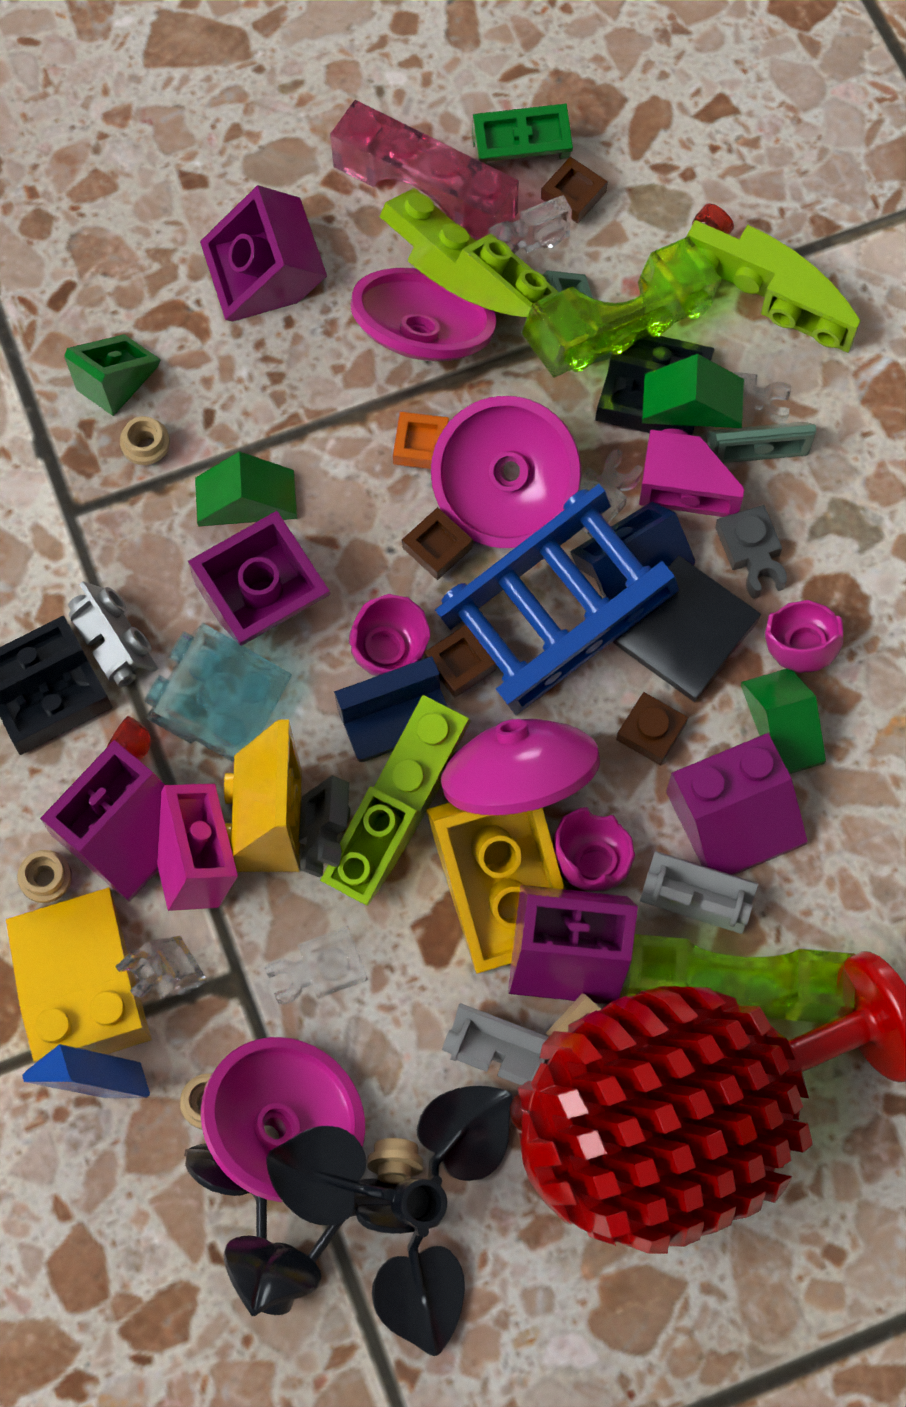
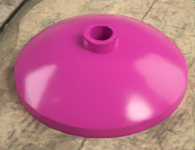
M389 268L370 273L356 283L352 292L351 312L363 331L381 346L408 358L423 361L462 359L485 348L494 335L496 327L494 311L468 302L447 291L416 268Z
M517 396L489 397L472 403L461 410L448 422L440 434L434 448L431 463L432 488L441 511L467 533L473 541L497 548L517 547L564 511L563 506L567 500L580 490L582 478L579 450L573 435L565 423L542 404ZM509 461L515 462L520 468V474L516 480H509L504 475V466Z
M511 719L483 731L462 746L444 768L441 784L444 795L449 803L463 811L482 815L522 813L554 804L582 789L596 775L600 766V755L595 740L574 726L542 719Z
M268 1037L241 1045L219 1063L210 1076L203 1093L201 1125L204 1139L212 1157L233 1182L261 1198L282 1202L270 1181L266 1157L270 1150L285 1143L302 1131L317 1126L339 1127L354 1135L363 1147L365 1116L363 1105L354 1083L345 1070L332 1057L303 1041L284 1037ZM265 1126L274 1127L279 1134V1139L269 1137L265 1132Z

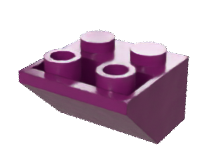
M113 740L40 819L54 839L130 902L158 872L161 791L165 784L154 772Z
M521 885L508 993L576 1001L583 993L594 1003L609 1004L619 999L632 960L638 905L628 896Z

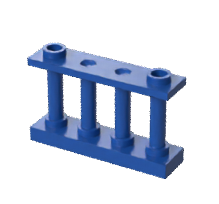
M597 484L590 491L583 489L571 496L563 506L564 511L468 585L461 583L449 590L441 600L442 605L435 609L449 630H452L463 621L504 674L501 679L503 683L496 690L515 715H518L679 591L674 574L663 561L653 568L649 565L643 567L601 514L608 510L611 505L605 490L600 484ZM584 527L627 579L625 583L627 588L611 600L608 597L602 599L561 548L563 543ZM543 559L546 560L586 611L584 614L585 620L570 632L567 629L561 630L520 579V576ZM502 590L505 591L545 642L543 645L544 652L529 663L518 660L479 610L481 606Z

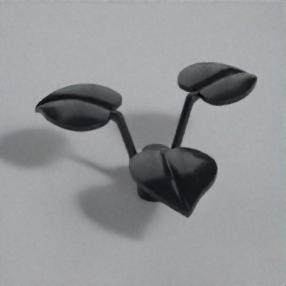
M467 1086L447 1091L434 1098L424 1108L416 1129L420 1143L426 1149L435 1153L429 1160L428 1179L409 1178L400 1182L394 1190L358 1182L366 1169L365 1152L354 1135L339 1127L317 1126L306 1129L285 1143L270 1150L266 1157L268 1175L278 1197L294 1214L309 1223L335 1225L345 1222L353 1213L355 1193L391 1201V1209L394 1216L401 1223L414 1226L415 1231L407 1246L409 1257L394 1256L382 1264L372 1285V1301L376 1314L390 1331L432 1356L439 1355L452 1337L460 1318L465 1293L462 1267L449 1249L443 1246H431L419 1253V1246L423 1237L429 1234L428 1227L439 1223L447 1210V1196L441 1187L442 1178L439 1176V1165L442 1162L444 1169L450 1176L463 1181L483 1179L497 1169L506 1153L509 1141V1119L513 1100L512 1093L503 1089L489 1086Z
M206 1143L185 1149L184 1156H186L185 1166L187 1171L200 1185L212 1192L230 1196H241L250 1193L233 1182L221 1170L212 1157ZM376 1178L361 1179L358 1181L364 1184L394 1190L397 1186L394 1184L383 1183ZM355 1193V1206L350 1217L357 1216L362 1226L370 1230L390 1234L411 1233L415 1231L414 1226L405 1225L394 1216L391 1209V1201ZM252 1194L256 1200V1236H240L230 1240L226 1244L223 1255L225 1267L233 1287L251 1316H256L261 1312L270 1315H283L290 1312L294 1299L306 1296L319 1287L322 1275L316 1261L344 1222L328 1225L312 1250L306 1255L289 1244L272 1243L267 1240V1199ZM437 1223L436 1225H434V1226H432V1227H428V1229L434 1228V1227L438 1226L439 1223Z

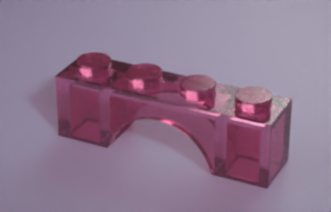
M357 100L352 102L330 133L334 168L372 187L384 179L398 180L412 185L433 199L450 219L465 228L468 234L477 240L490 233L500 240L518 213L519 180Z

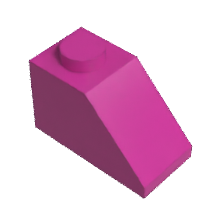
M672 428L662 431L650 430L639 505L645 506L653 501L669 510L725 517L740 511L745 488L700 436L688 435L682 430Z
M215 783L164 785L161 791L157 865L168 911L219 908L238 877Z

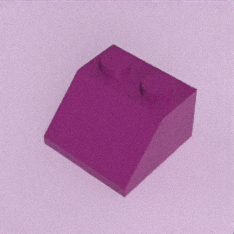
M257 185L200 241L224 318L227 321L233 322L297 304L327 277L301 198Z
M278 511L271 513L188 560L196 587L220 625L240 646L330 595V590Z
M769 733L671 773L666 793L702 866L730 875H736L807 844L808 840L792 778Z

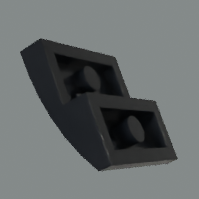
M619 327L609 361L607 376L597 406L595 421L650 433V430L662 431L672 428L682 430L688 435H693L695 426L642 423L644 377L646 373L696 354L711 361L714 348Z
M678 555L668 568L676 578L679 591L616 638L613 643L690 700L696 702L723 670L730 655L756 626L761 613Z
M64 615L0 647V718L19 755L113 708Z

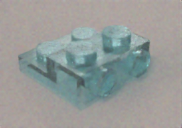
M202 623L194 630L192 635L183 631L176 641L168 658L177 663L168 679L159 675L146 695L144 702L152 706L146 719L190 744L196 741L234 762V755L262 733L292 674Z

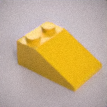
M278 719L234 755V773H225L224 801L225 804H232V823H225L237 872H300V842L298 840L302 797V769L289 719Z
M451 803L426 809L442 868L476 974L510 964L512 961L520 886L528 885L564 889L543 807L508 815L474 814L458 809Z
M109 887L6 919L19 1005L34 1063L38 1062L59 1044L102 1054H110L152 1040L112 892Z

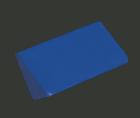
M62 1044L56 1046L22 1074L23 1080L26 1083L101 1098H147L150 1096L141 1062Z

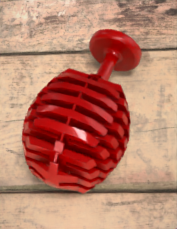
M868 951L857 953L842 963L837 975V995L842 1017L790 1040H787L786 1037L769 1024L760 1006L738 1005L736 998L713 991L707 987L658 986V988L643 990L633 996H624L612 1001L601 1010H596L568 1025V1032L554 1031L542 1044L539 1057L549 1059L548 1063H541L533 1080L527 1081L518 1087L522 1107L528 1110V1112L523 1111L522 1134L519 1133L523 1165L530 1183L544 1203L565 1223L569 1225L574 1224L578 1228L587 1231L588 1236L615 1246V1242H619L648 1254H668L669 1246L685 1247L700 1240L701 1236L716 1233L731 1226L733 1220L747 1218L761 1211L763 1201L776 1203L792 1176L774 1172L775 1168H783L785 1164L792 1161L791 1150L803 1153L813 1145L808 1123L798 1122L800 1109L803 1108L800 1097L809 1098L802 1072L858 1047L865 1059L881 1075L895 1082H906L905 983L897 972L880 956Z

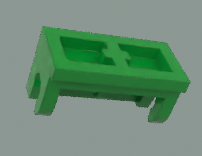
M567 103L473 114L472 143L473 147L476 148V168H486L489 161L559 154V159H568L573 151Z

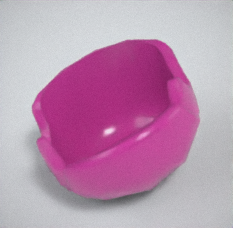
M393 594L377 597L365 603L354 620L349 635L351 654L356 663L371 675L378 676L422 659L430 640V627L424 610L410 598Z
M810 600L788 603L777 612L770 613L768 616L765 631L768 651L779 665L798 673L819 671L829 666L842 648L843 621L840 616H835L834 612L827 606Z
M581 807L562 817L554 834L553 848L560 874L571 885L583 890L604 892L617 887L626 880L635 859L633 840L622 825L618 824V820L614 815L606 817L592 814L588 807Z

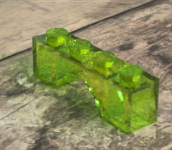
M688 236L650 253L638 280L639 297L626 302L609 303L590 298L574 287H570L532 304L521 334L553 378L570 370L580 372L590 366L595 359L610 352L614 355L622 353L636 340L649 334L652 337H656L666 332L674 323L687 317L691 320L699 318L713 305L712 298L722 279Z
M635 934L632 960L626 975L625 996L630 997L643 990L658 988V986L707 987L713 991L736 998L738 1005L760 1006L766 1018L828 1023L851 1013L854 1009L855 986L849 978L844 964L849 957L855 954L798 949L777 956L740 957L707 951L694 945L686 938ZM843 965V971L840 977L839 984L837 986L838 971L840 967Z

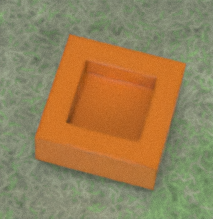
M400 412L393 451V465L431 469L435 445L443 429L448 424L449 417Z

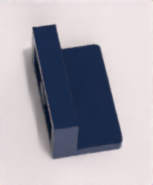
M653 501L611 526L643 567L649 565L653 568L661 561L669 567L678 555L692 565L695 564V558L677 514ZM594 538L570 551L578 569L595 578L603 598L608 597L611 600L627 588L625 586L627 579Z
M432 656L334 691L337 710L359 762L371 760L394 750L422 695L448 707L440 689V674Z

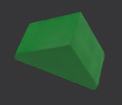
M125 334L69 347L64 355L76 390L112 416L123 407L152 375L161 361L160 358Z
M699 354L646 373L644 377L642 423L742 428L744 379Z
M239 451L195 477L198 527L257 522L275 511H278L283 520L297 519L295 474L293 469Z
M783 669L741 682V688L759 736L769 733L789 774L825 764L826 756L817 698L794 671Z

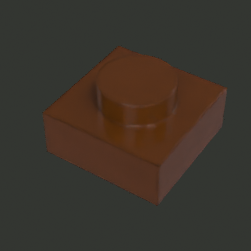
M569 157L541 188V199L576 223H579L607 192L608 181L577 160Z
M437 507L402 539V548L436 580H439L473 548V539Z
M466 624L424 652L425 658L433 657L440 674V680L454 698L496 671V663Z
M643 692L618 731L616 740L661 766L686 726L688 717Z

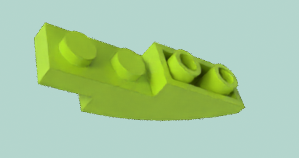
M416 188L385 202L379 217L413 246L407 261L447 291L488 310L526 318L535 316L558 302L562 294L551 286L542 274L529 267L511 251L506 243L498 240L491 233L476 241L468 234L465 228L456 224L435 206L429 197L420 193Z
M695 220L687 234L683 255L684 262L690 264L700 273L713 274L735 284L738 289L745 293H756L765 297L761 314L770 318L776 325L783 328H793L813 337L819 344L825 347L838 348L849 353L861 320L840 291L813 264L790 247L748 224L740 239Z
M422 695L375 786L368 788L339 843L342 850L339 865L336 867L328 865L320 879L321 882L369 906L402 855L423 819L426 809L430 807L441 787L443 770L454 755L471 723L468 717Z

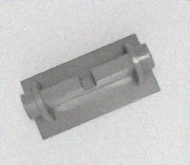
M84 581L81 582L79 585L86 595H79L69 602L68 606L71 609L69 617L87 645H94L102 637L106 640L92 654L104 671L107 679L110 682H116L119 687H124L135 680L136 675L134 671L138 667L155 672L158 667L149 654L152 650L151 645L144 634L129 623L124 615L126 605L121 597L109 587L102 588Z
M655 851L640 902L742 934L751 914L752 902L758 883Z
M462 1003L458 1006L452 1030H449L442 1048L443 1051L451 1054L450 1060L460 1061L486 1072L492 1060L499 1062L501 1067L498 1077L519 1085L532 1081L540 1064L548 1063L549 1059L539 1058L542 1044L548 1039L547 1036Z

